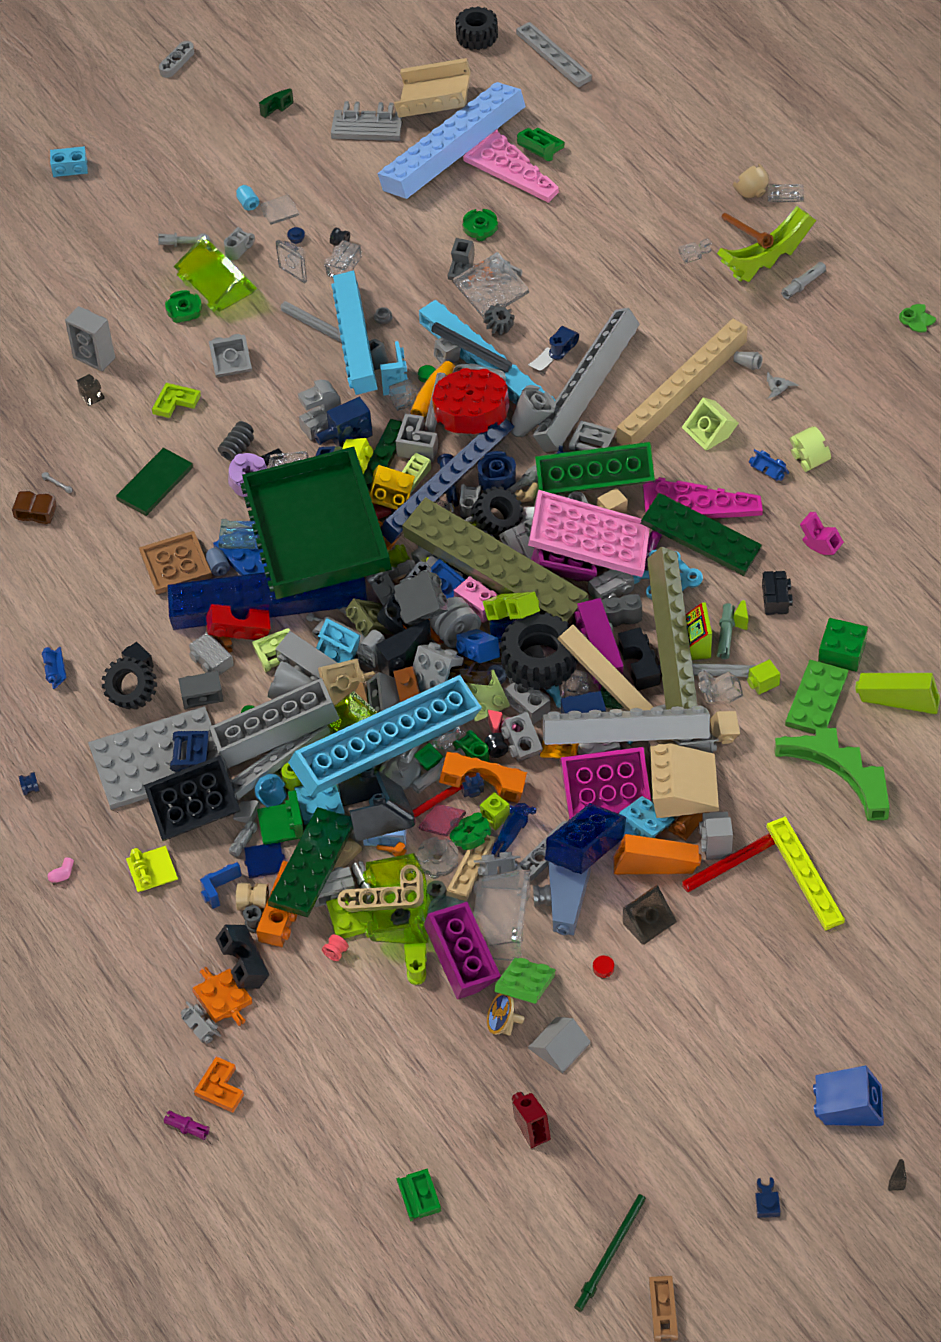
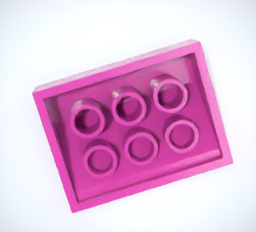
M643 747L561 757L560 759L569 820L616 814L642 796L651 801Z

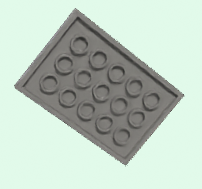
M205 706L88 742L111 810L147 799L144 788L145 784L176 773L170 770V762L173 759L174 741L172 737L174 732L209 731L208 760L220 755L210 730L212 724ZM187 741L182 742L181 760H186Z

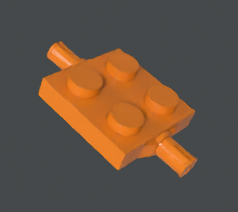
M207 967L202 968L200 974L204 977L205 981L193 987V993L211 1019L216 1023L224 1018L232 1017L238 1026L243 1025L246 1020L242 1017L240 1011L252 1004V998L245 989H238L230 968L214 976Z

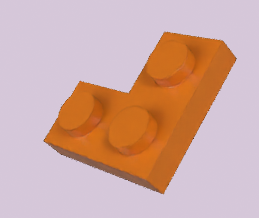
M216 1056L194 1090L195 1096L234 1113L244 1096L242 1090L227 1084L236 1070L235 1064Z

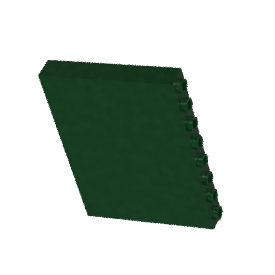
M354 446L242 475L244 483H240L243 495L247 494L244 497L247 508H251L248 511L250 522H255V524H252L254 536H259V538H255L258 550H263V552H260L262 564L266 563L267 565L264 566L266 578L270 577L271 579L267 582L270 593L274 592L276 599L392 570L390 557Z

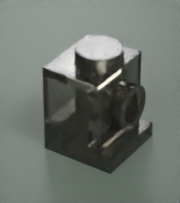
M88 374L77 380L79 394L88 406L105 399L100 391L101 385L97 379L94 380L92 375Z

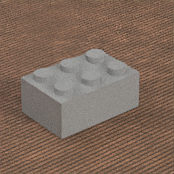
M78 306L65 319L73 358L99 371H103L115 359L108 320L103 316Z

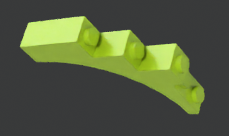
M796 206L790 215L770 233L774 239L771 247L763 248L757 242L739 250L720 248L717 254L722 258L720 261L734 272L733 276L737 280L750 282L760 267L763 268L765 266L770 269L781 254L787 253L792 255L814 225L816 219Z

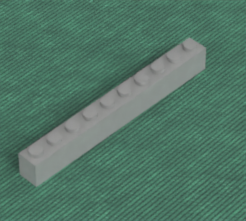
M629 308L618 309L613 312L556 399L554 412L540 423L533 434V437L544 452L559 450V445L562 446L566 437L570 435L572 428L579 421V417L586 410L588 403L595 396L599 386L603 384L605 377L612 370V366L619 359L621 352L635 334L640 323Z

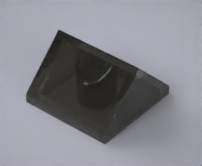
M658 885L623 908V925L643 945L677 922Z

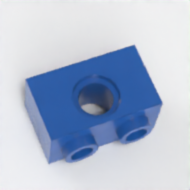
M477 628L457 634L456 648L459 654L478 663L500 657L499 640L497 637Z

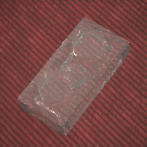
M768 184V202H804L803 184Z

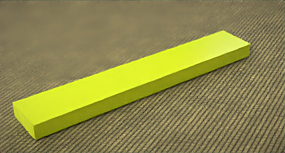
M786 816L767 823V830L824 930L826 931L843 924L845 921L844 917Z

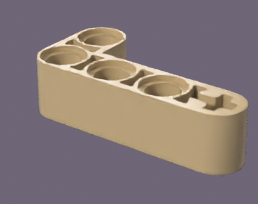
M406 865L400 873V886L346 889L338 895V904L349 912L418 908L424 899L423 875L414 865ZM416 871L415 879L408 881V873ZM416 892V900L408 902V895ZM394 893L396 895L394 902L387 903V896ZM374 895L373 903L366 904L367 896ZM350 896L354 900H359V903L357 901H350L348 905L345 901L349 900Z

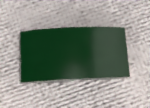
M289 88L276 92L259 102L260 115L266 118L276 109L283 112L293 104L292 89Z

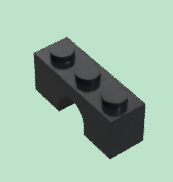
M641 627L618 633V647L623 659L634 658L640 660L631 663L630 676L636 690L639 691L660 685V676H662L661 666L655 662V652L649 648L647 634H643Z
M225 924L215 939L223 955H232L239 960L231 970L238 989H260L268 978L269 973L247 926Z

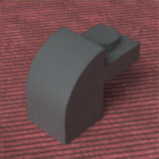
M456 238L451 251L452 263L447 276L449 280L466 283L469 271H472L474 263V243L470 240Z

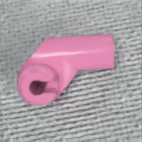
M64 858L62 867L48 873V880L52 883L67 880L70 877L74 860Z

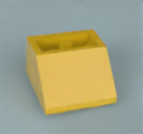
M378 465L374 470L369 488L372 503L397 510L409 499L415 476Z

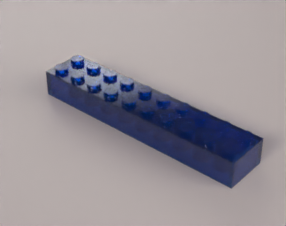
M265 572L169 584V619L173 630L206 626V616L211 604L230 606L232 615L240 620L246 619L250 608L269 610L270 618L342 609L348 607L353 598L368 601L366 577L276 599L274 592L270 593L267 581L271 579L270 577L266 578Z

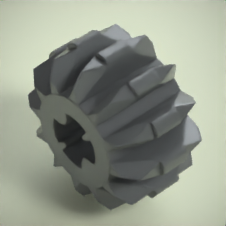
M499 303L495 306L491 305L484 313L483 323L487 324L486 330L492 329V334L497 331L499 335H502L503 332L508 333L514 325L515 315L511 314L512 309L507 310L506 304L503 307Z

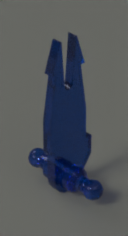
M525 803L509 806L511 815L506 819L498 839L493 845L491 854L495 855L501 845L499 853L506 852L521 828H525L528 822V815H534L537 812L535 807H529Z

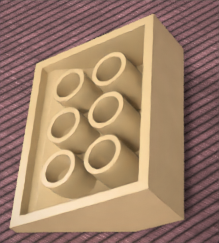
M671 743L650 746L652 790L656 818L719 811L715 754Z

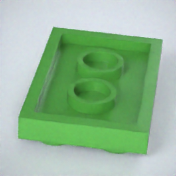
M514 958L496 983L494 992L536 1004L553 980L556 969L550 968L546 964L529 962L525 958Z

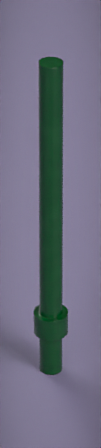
M638 1194L590 1280L583 1285L581 1289L582 1294L574 1306L577 1311L582 1312L588 1300L595 1295L597 1291L596 1286L646 1200L645 1196Z

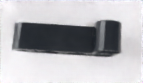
M418 562L408 571L403 579H412L416 577L417 573L424 570L431 572V568L426 562ZM395 590L377 615L379 623L394 635L406 630L403 625L407 629L414 626L405 624L400 615L401 608L394 596Z

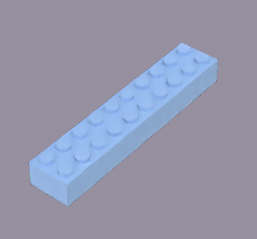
M499 82L492 84L490 88L480 93L477 98L470 101L465 107L458 110L456 114L445 120L443 124L433 129L426 137L420 139L418 143L378 172L382 190L405 199L409 198L524 109L526 106L521 89Z

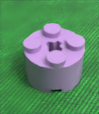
M244 453L237 454L231 461L228 472V484L237 495L241 497L247 496V494L243 495L240 483H244L242 475L267 469L264 459L255 454Z

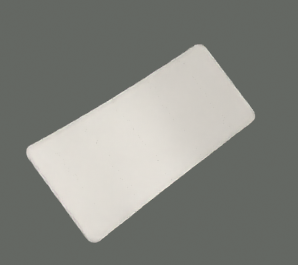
M547 347L540 356L528 365L539 371L548 366L554 360L549 356L550 348Z

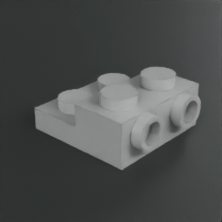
M234 334L229 338L217 337L209 341L216 378L252 371L245 335Z

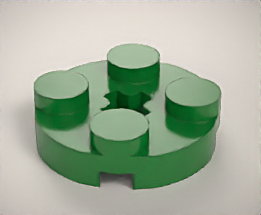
M482 209V211L471 210L463 217V231L468 236L476 238L477 241H484L498 230L497 216L488 209Z
M188 290L174 292L170 295V299L165 302L166 313L175 323L197 319L201 315V299L198 294H191Z
M477 812L461 820H454L451 823L452 829L450 830L449 837L454 847L457 848L458 846L462 847L463 850H470L482 845L485 842L484 838L487 835H491L492 829L487 818L483 817L480 812Z

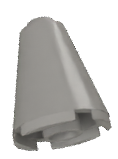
M528 385L522 390L510 421L515 426L511 431L512 435L524 437L554 412L556 403L548 392L542 393L539 391L540 387Z
M281 661L275 672V678L271 682L267 697L270 699L277 698L314 680L287 662Z

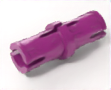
M171 1110L167 1112L169 1117L165 1115L164 1124L179 1129L183 1134L189 1133L201 1140L207 1138L204 1134H209L210 1127L193 1121L192 1117H183Z

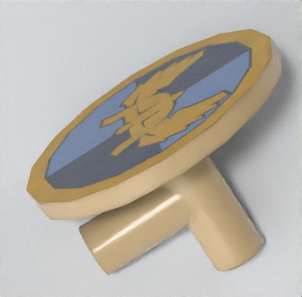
M499 993L492 1001L487 1016V1027L492 1034L498 1035L502 1033L510 1036L514 1022L518 1024L523 1023L524 1016L513 1013V997Z

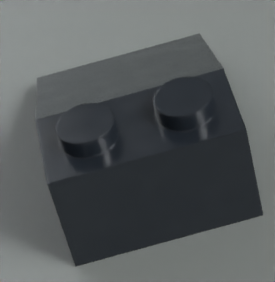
M429 619L376 644L378 669L381 673L394 677V671L413 666L418 646L432 643Z

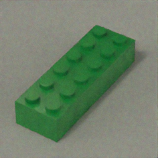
M651 442L535 457L539 490L555 495L656 482Z

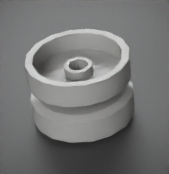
M461 597L448 598V611L429 620L430 627L450 648H456L457 634L476 628L480 629L481 626L480 617Z

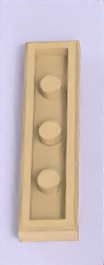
M487 835L482 845L466 851L446 891V896L467 901L479 877L478 867H480V863H476L474 860L482 859V855L491 853L496 843V837Z

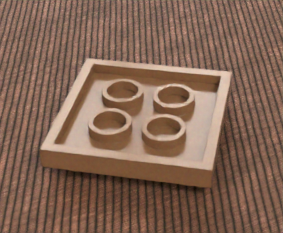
M194 531L139 547L140 555L156 595L212 578L211 570Z

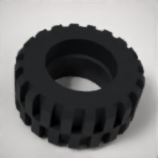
M539 612L522 619H516L512 622V625H508L501 638L502 667L508 678H512V681L517 685L522 684V687L527 689L531 687L533 690H540V688L548 690L551 689V686L555 685L557 687L561 685L562 681L566 682L571 677V674L575 672L578 660L563 646L558 638L571 625L567 621L562 622V618L558 616L553 617L550 613L543 615L539 614ZM534 645H546L556 650L552 655L543 658L528 656L523 651Z

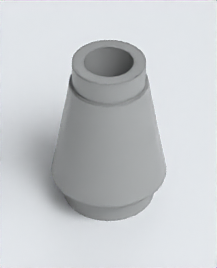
M736 351L734 354V362L749 369H760L763 357L758 352Z

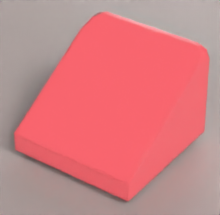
M488 710V723L492 734L501 733L502 712Z

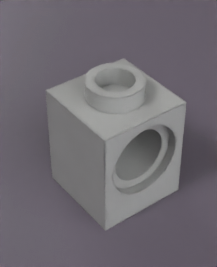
M441 337L435 340L434 356L441 364L445 361L454 363L459 360L461 347Z

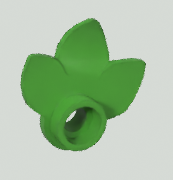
M925 304L912 305L910 308L903 309L899 314L901 323L908 325L911 330L920 333L926 332L927 327L934 324L936 318L925 313Z

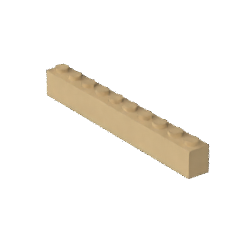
M731 319L617 426V443L629 445L643 441L747 342L748 327L735 319Z

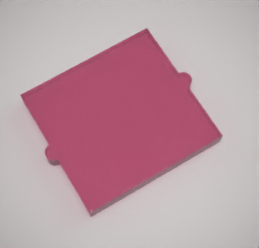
M437 804L426 815V818L418 828L422 831L447 837L459 825L458 823L466 815V811Z

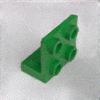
M296 790L288 791L289 800H285L286 804L257 809L264 845L301 839L304 832Z

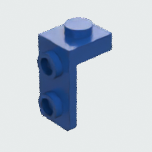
M238 862L226 865L223 869L209 873L200 879L201 896L205 903H210L212 909L220 906L219 896L215 888L242 876Z

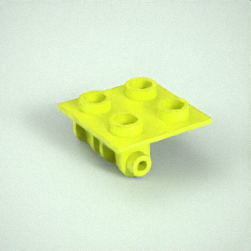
M166 846L144 853L138 848H134L131 850L130 857L126 858L137 892L178 880Z

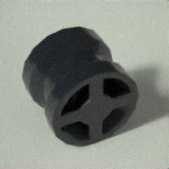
M335 227L330 235V244H337L341 248H346L350 241V232L346 230L341 231L340 228Z
M501 733L490 734L484 740V743L489 748L488 752L491 758L502 757L509 750Z

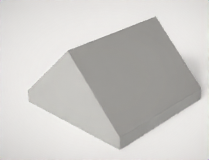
M556 1017L528 1046V1049L563 1073L589 1046L590 1040L573 1018Z

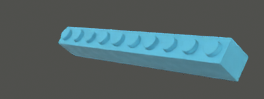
M353 270L334 275V283L331 286L334 293L333 297L350 389L354 388L356 395L377 390L355 272Z
M437 300L419 310L420 324L438 339L441 336L431 331L435 322L506 359L503 354L498 353L491 344L485 342L479 334L473 332L467 324L460 321L455 314L448 311L446 306L441 305ZM460 349V358L467 364H477L501 370L465 349ZM512 364L509 372L503 371L506 376L508 397L515 405L518 403L522 390L528 385L540 387L539 391L545 393L540 385L535 384L516 365Z

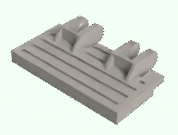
M345 101L343 115L342 110L334 111L331 139L400 141L403 117L398 118L397 112L395 117H393L394 103H389L388 112L383 111V102H379L377 116L376 111H361V116H359L360 102L357 101L354 104V110H349V101Z

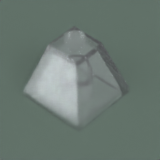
M277 240L276 250L279 268L305 284L307 282L305 250L292 242Z

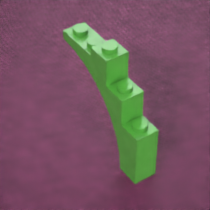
M824 727L816 729L815 736H783L775 738V756L805 759L828 768L845 780L855 791L864 807L867 821L888 820L890 807L884 767H862L860 747L839 748L836 728Z

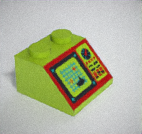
M703 602L685 614L691 660L711 658L712 631L706 602Z

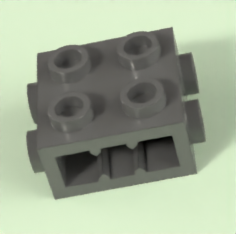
M424 570L417 573L416 577L412 579L405 578L400 581V584L394 586L396 592L394 596L400 605V615L405 624L416 625L448 611V601L441 589V579L436 573Z

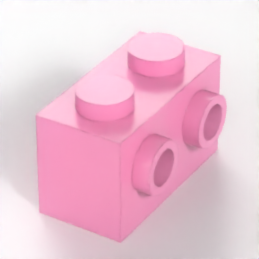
M469 576L454 590V597L463 598L480 617L481 622L484 623L487 620L482 601L497 596V593L492 590L490 591L480 581H476Z

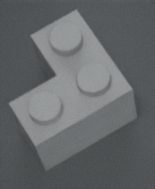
M405 413L396 439L398 457L411 459L415 453H418L434 462L438 451L437 433L423 431L424 416Z
M728 812L703 813L702 822H699V834L702 836L701 851L705 852L706 860L723 859L732 854L733 832L731 817H728Z

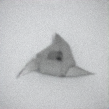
M767 372V382L771 389V394L768 398L781 394L788 386H799L792 381L785 380V378H773Z

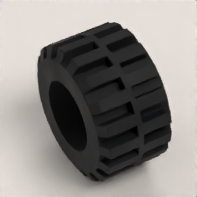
M480 6L470 7L469 9H464L456 17V39L464 48H469L470 50L486 49L497 41L498 21L496 14L492 10H487V8H481Z
M492 487L485 490L472 505V511L470 512V516L473 517L471 519L472 524L475 523V527L482 531H487L489 535L492 534L497 540L500 539L499 535L518 526L523 519L522 512L524 510L523 507H520L521 501L516 499L517 495L515 493L513 495L510 493L511 490L507 489L505 491L504 487H499L498 489ZM490 507L498 509L502 513L504 520L496 518L492 514Z
M130 657L116 659L117 663L112 661L109 664L111 668H106L104 671L107 673L106 676H102V680L105 681V684H102V689L106 690L103 692L104 695L109 697L108 700L111 703L125 709L135 710L139 709V706H146L145 702H150L152 700L150 696L156 693L153 689L157 687V682L154 681L157 677L156 674L152 673L153 669L147 666V663ZM134 672L137 676V686L133 692L125 695L122 690V681L127 674Z

